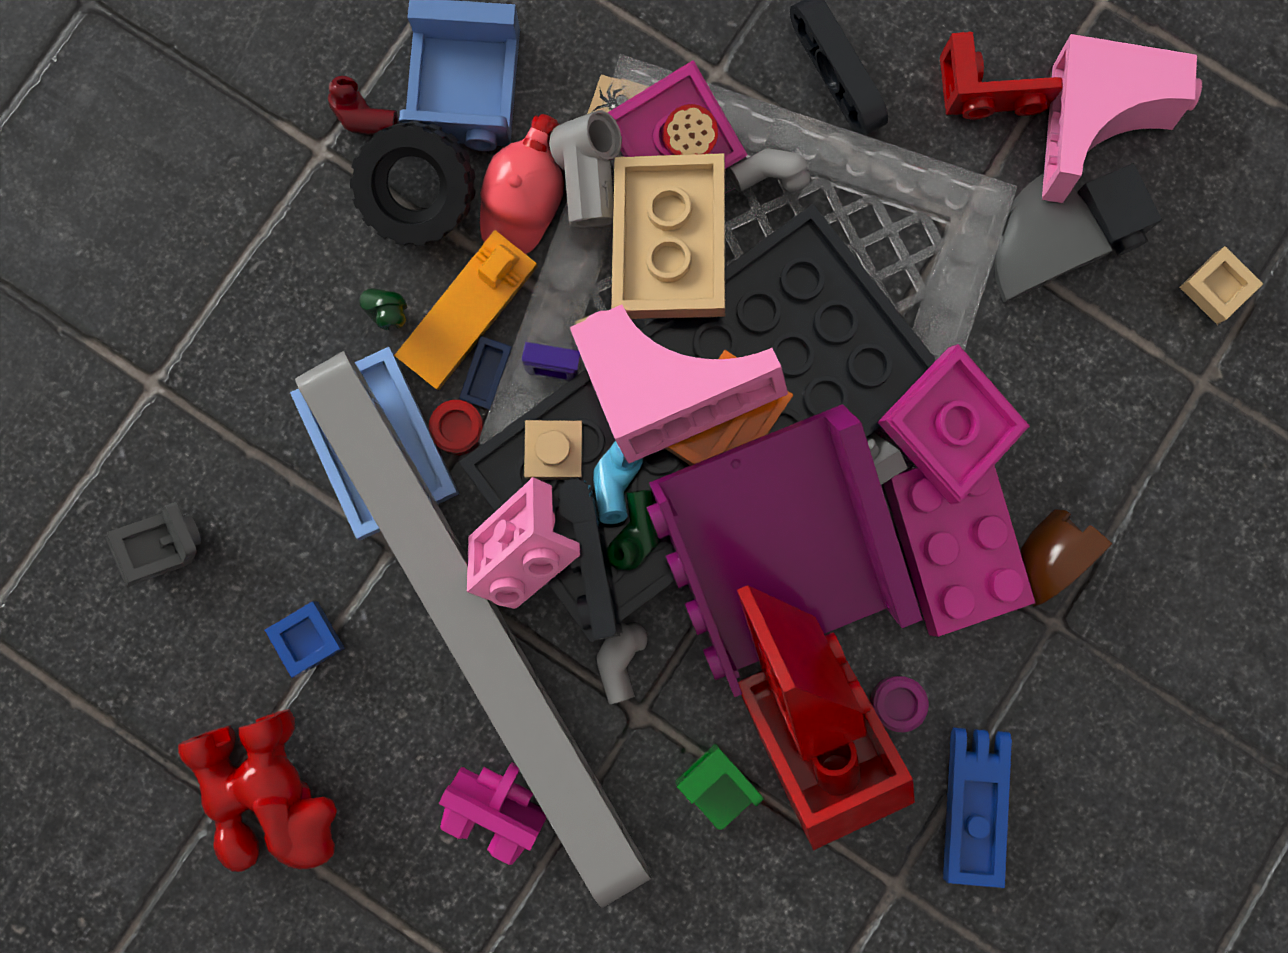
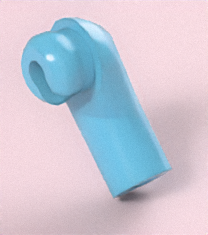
M616 441L597 463L593 472L599 519L605 524L620 523L628 517L624 491L639 472L643 460L641 458L628 464Z

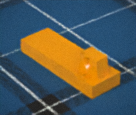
M494 230L394 356L435 389L440 390L477 344L480 336L485 334L538 267L537 263Z

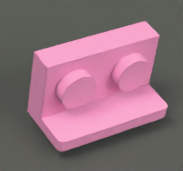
M532 477L468 537V593L490 600L496 605L515 609L580 556V544L553 532L555 514L553 513L552 485Z

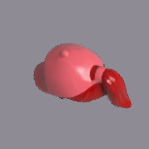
M546 114L534 116L531 121V128L523 140L507 145L492 157L484 175L480 192V232L484 242L496 230L523 253L528 254L543 238L560 205L565 184L563 169L556 164L549 146L550 134L559 125L553 117Z

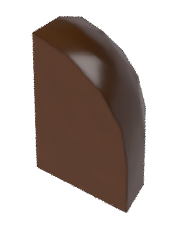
M1054 509L1032 531L1021 547V556L1035 599V603L1032 604L1033 607L1045 603L1073 583L1112 545L1105 536L1091 525L1082 532L1070 520L1071 514L1066 510Z

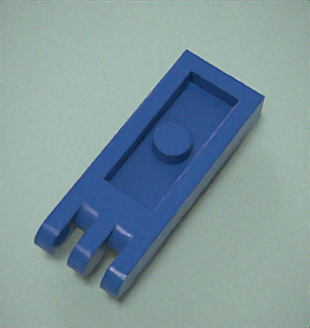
M952 728L943 880L947 883L1005 888L1012 747L1010 732L997 731L994 740V753H989L988 731L975 729L971 752L966 751V729Z

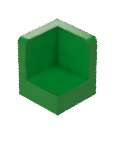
M716 743L675 780L677 788L691 804L695 803L719 830L724 829L751 803L757 807L764 800L760 792Z

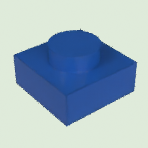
M317 601L310 602L265 629L267 636L291 678L299 677L345 649Z

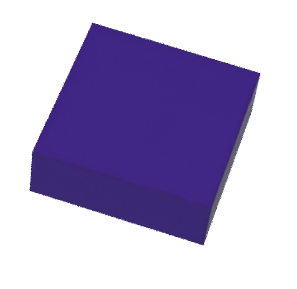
M525 342L522 363L527 374L570 381L580 374L582 359L580 352L577 350Z

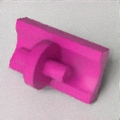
M513 762L509 765L504 776L486 767L482 769L480 775L461 767L450 786L448 785L439 802L440 805L445 807L440 825L442 831L458 839H467L475 824L481 825L495 833L487 848L491 856L508 865H512L525 849L531 850L547 817L541 807L530 802L533 795L532 791L515 783L520 770Z

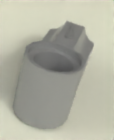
M603 110L594 111L559 124L550 134L549 146L551 155L556 164L565 170L568 215L571 227H602L613 224L614 199L610 160L619 154L622 137L616 120Z

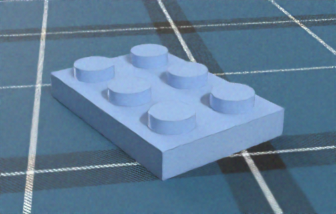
M387 347L355 362L365 378L437 504L458 495L459 492L431 436L428 425L394 356L395 354L390 347ZM296 389L290 392L356 539L363 540L380 532L378 525L300 390Z

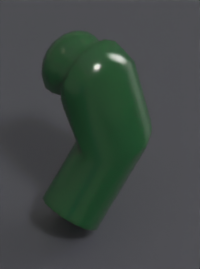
M371 288L365 290L360 295L359 303L361 308L378 327L383 330H390L389 326H396L399 329L405 325L406 315L404 310L407 309V304L401 294Z
M651 489L626 493L630 522L607 548L608 562L616 569L632 570L637 568L660 542L646 508L656 504Z

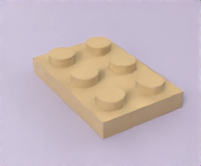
M724 153L615 157L611 309L622 304L630 319L725 317Z

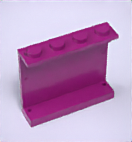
M843 404L649 482L656 504L646 507L658 538L661 539L669 535L676 551L666 555L669 567L678 588L689 585L694 600L684 604L696 634L708 633L712 646L703 649V653L715 681L723 677L726 678L734 697L742 694L737 682V678L740 677L738 669L759 661L737 589L749 585L815 616L824 634L884 609L889 611L901 628L922 620L862 423Z

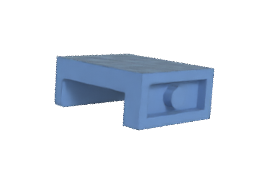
M409 0L408 20L413 31L406 110H400L399 123L423 121L422 124H435L442 127L441 130L448 135H454L459 140L457 143H464L467 147L479 151H491L496 149L497 146L511 144L520 26L515 4L454 0Z

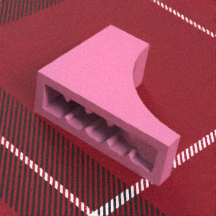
M1070 34L1052 69V77L1062 78L1063 90L1049 106L1042 200L1063 203L1082 176L1087 152L1102 141L1132 130H1173L1186 111H1192L1200 98L1202 80L1196 78L1197 55Z
M622 304L608 311L596 312L585 321L570 327L613 436L628 464L788 395L782 367L772 348L756 354L731 359H703L682 355L666 349L647 337L636 327Z

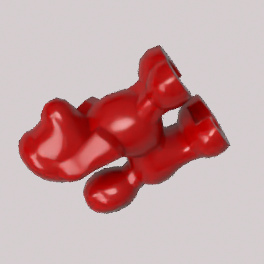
M290 709L256 719L255 723L239 727L240 741L247 751L248 758L238 768H235L229 759L236 741L235 732L231 725L202 733L178 744L180 759L193 771L200 785L201 802L204 812L210 819L215 821L214 850L222 865L232 872H242L256 864L260 854L259 841L255 833L242 819V813L248 809L256 814L262 826L268 851L282 864L294 869H311L325 864L335 853V843L331 834V823L334 821L337 812L335 803L327 797L311 798L308 784L300 780L298 771L285 753L284 744L290 739L295 730V718Z

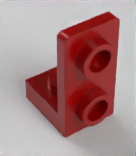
M973 32L952 33L940 55L946 115L963 114V117L966 119H981L992 115L994 112L1015 111V114L1019 116L1035 115L1045 111L1063 90L1061 77L982 82L984 60L980 51L975 52Z

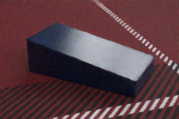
M480 336L459 399L492 410L515 348Z

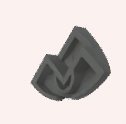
M1044 173L1029 183L1011 203L1006 211L1010 217L1006 224L1004 235L995 240L994 272L1003 303L1045 286L1057 277L1101 259L1113 251L1095 217L1075 188L1072 189L1063 203L1042 200Z

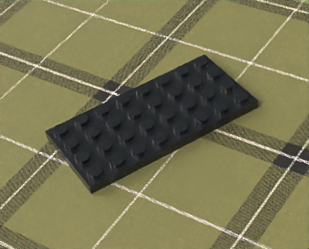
M811 204L725 267V317L655 318L640 329L647 337L666 349L695 358L719 359L724 350L739 358L772 348L782 367L787 391L792 393L793 397L768 434L843 404L861 421L865 436L868 437L881 427L877 422L936 361L814 204ZM585 369L459 461L462 468L496 512L530 480L524 477L525 420L582 421V480H585L586 485H591L590 488L594 490V468L616 440L587 369ZM665 448L643 457L639 472L624 491L628 517L616 524L602 523L607 548L630 522L626 493L651 489L649 482L690 466ZM540 480L552 485L553 513L555 514L553 532L569 539L575 538L573 523L561 516L558 504L560 500L557 498L559 496L557 490H560V484L562 485L565 481ZM669 535L660 539L657 547L637 568L620 570L611 565L621 621L675 581L666 559V555L676 552ZM569 564L552 578L548 584L591 643L596 640L593 639L592 629L583 630L578 613L577 596L586 595L582 572L573 573Z

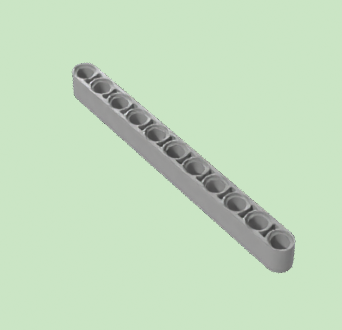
M344 350L295 378L298 389L595 901L601 908H604L652 879L641 853L498 607L490 600L467 592L468 556L351 356Z

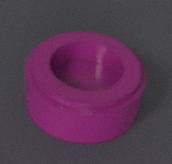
M891 676L883 679L875 686L870 698V703L883 726L895 732H909L916 729L922 724L928 713L929 703L925 690L918 682L908 677Z

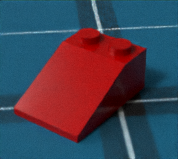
M749 585L737 589L760 667L803 762L867 736L863 714L870 712L871 709L858 680L855 679L847 682L840 666L846 664L847 661L834 632L824 635L815 616Z
M848 661L840 666L847 682L857 679ZM763 671L738 682L742 692V700L813 851L915 803L913 778L867 695L866 698L871 709L870 712L863 714L867 736L803 762Z

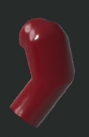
M338 76L329 83V106L343 127L348 131L373 135L384 128L398 124L396 110L376 109L368 106L360 92L357 91L358 84L354 79L348 76Z

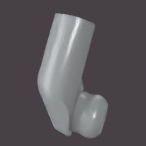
M769 148L728 168L730 179L739 192L768 177L782 179L783 188L790 192H796L805 188L811 179L810 173L806 169L809 163L800 153Z
M621 623L623 633H620L618 637L605 639L597 654V666L609 705L635 697L627 666L635 652L644 650L648 642L646 630L638 623H629L628 625Z

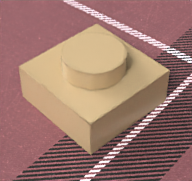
M1224 246L1215 252L1179 288L1218 325L1227 320L1263 283Z
M525 420V479L534 477L538 480H570V477L573 479L578 477L582 480V421Z

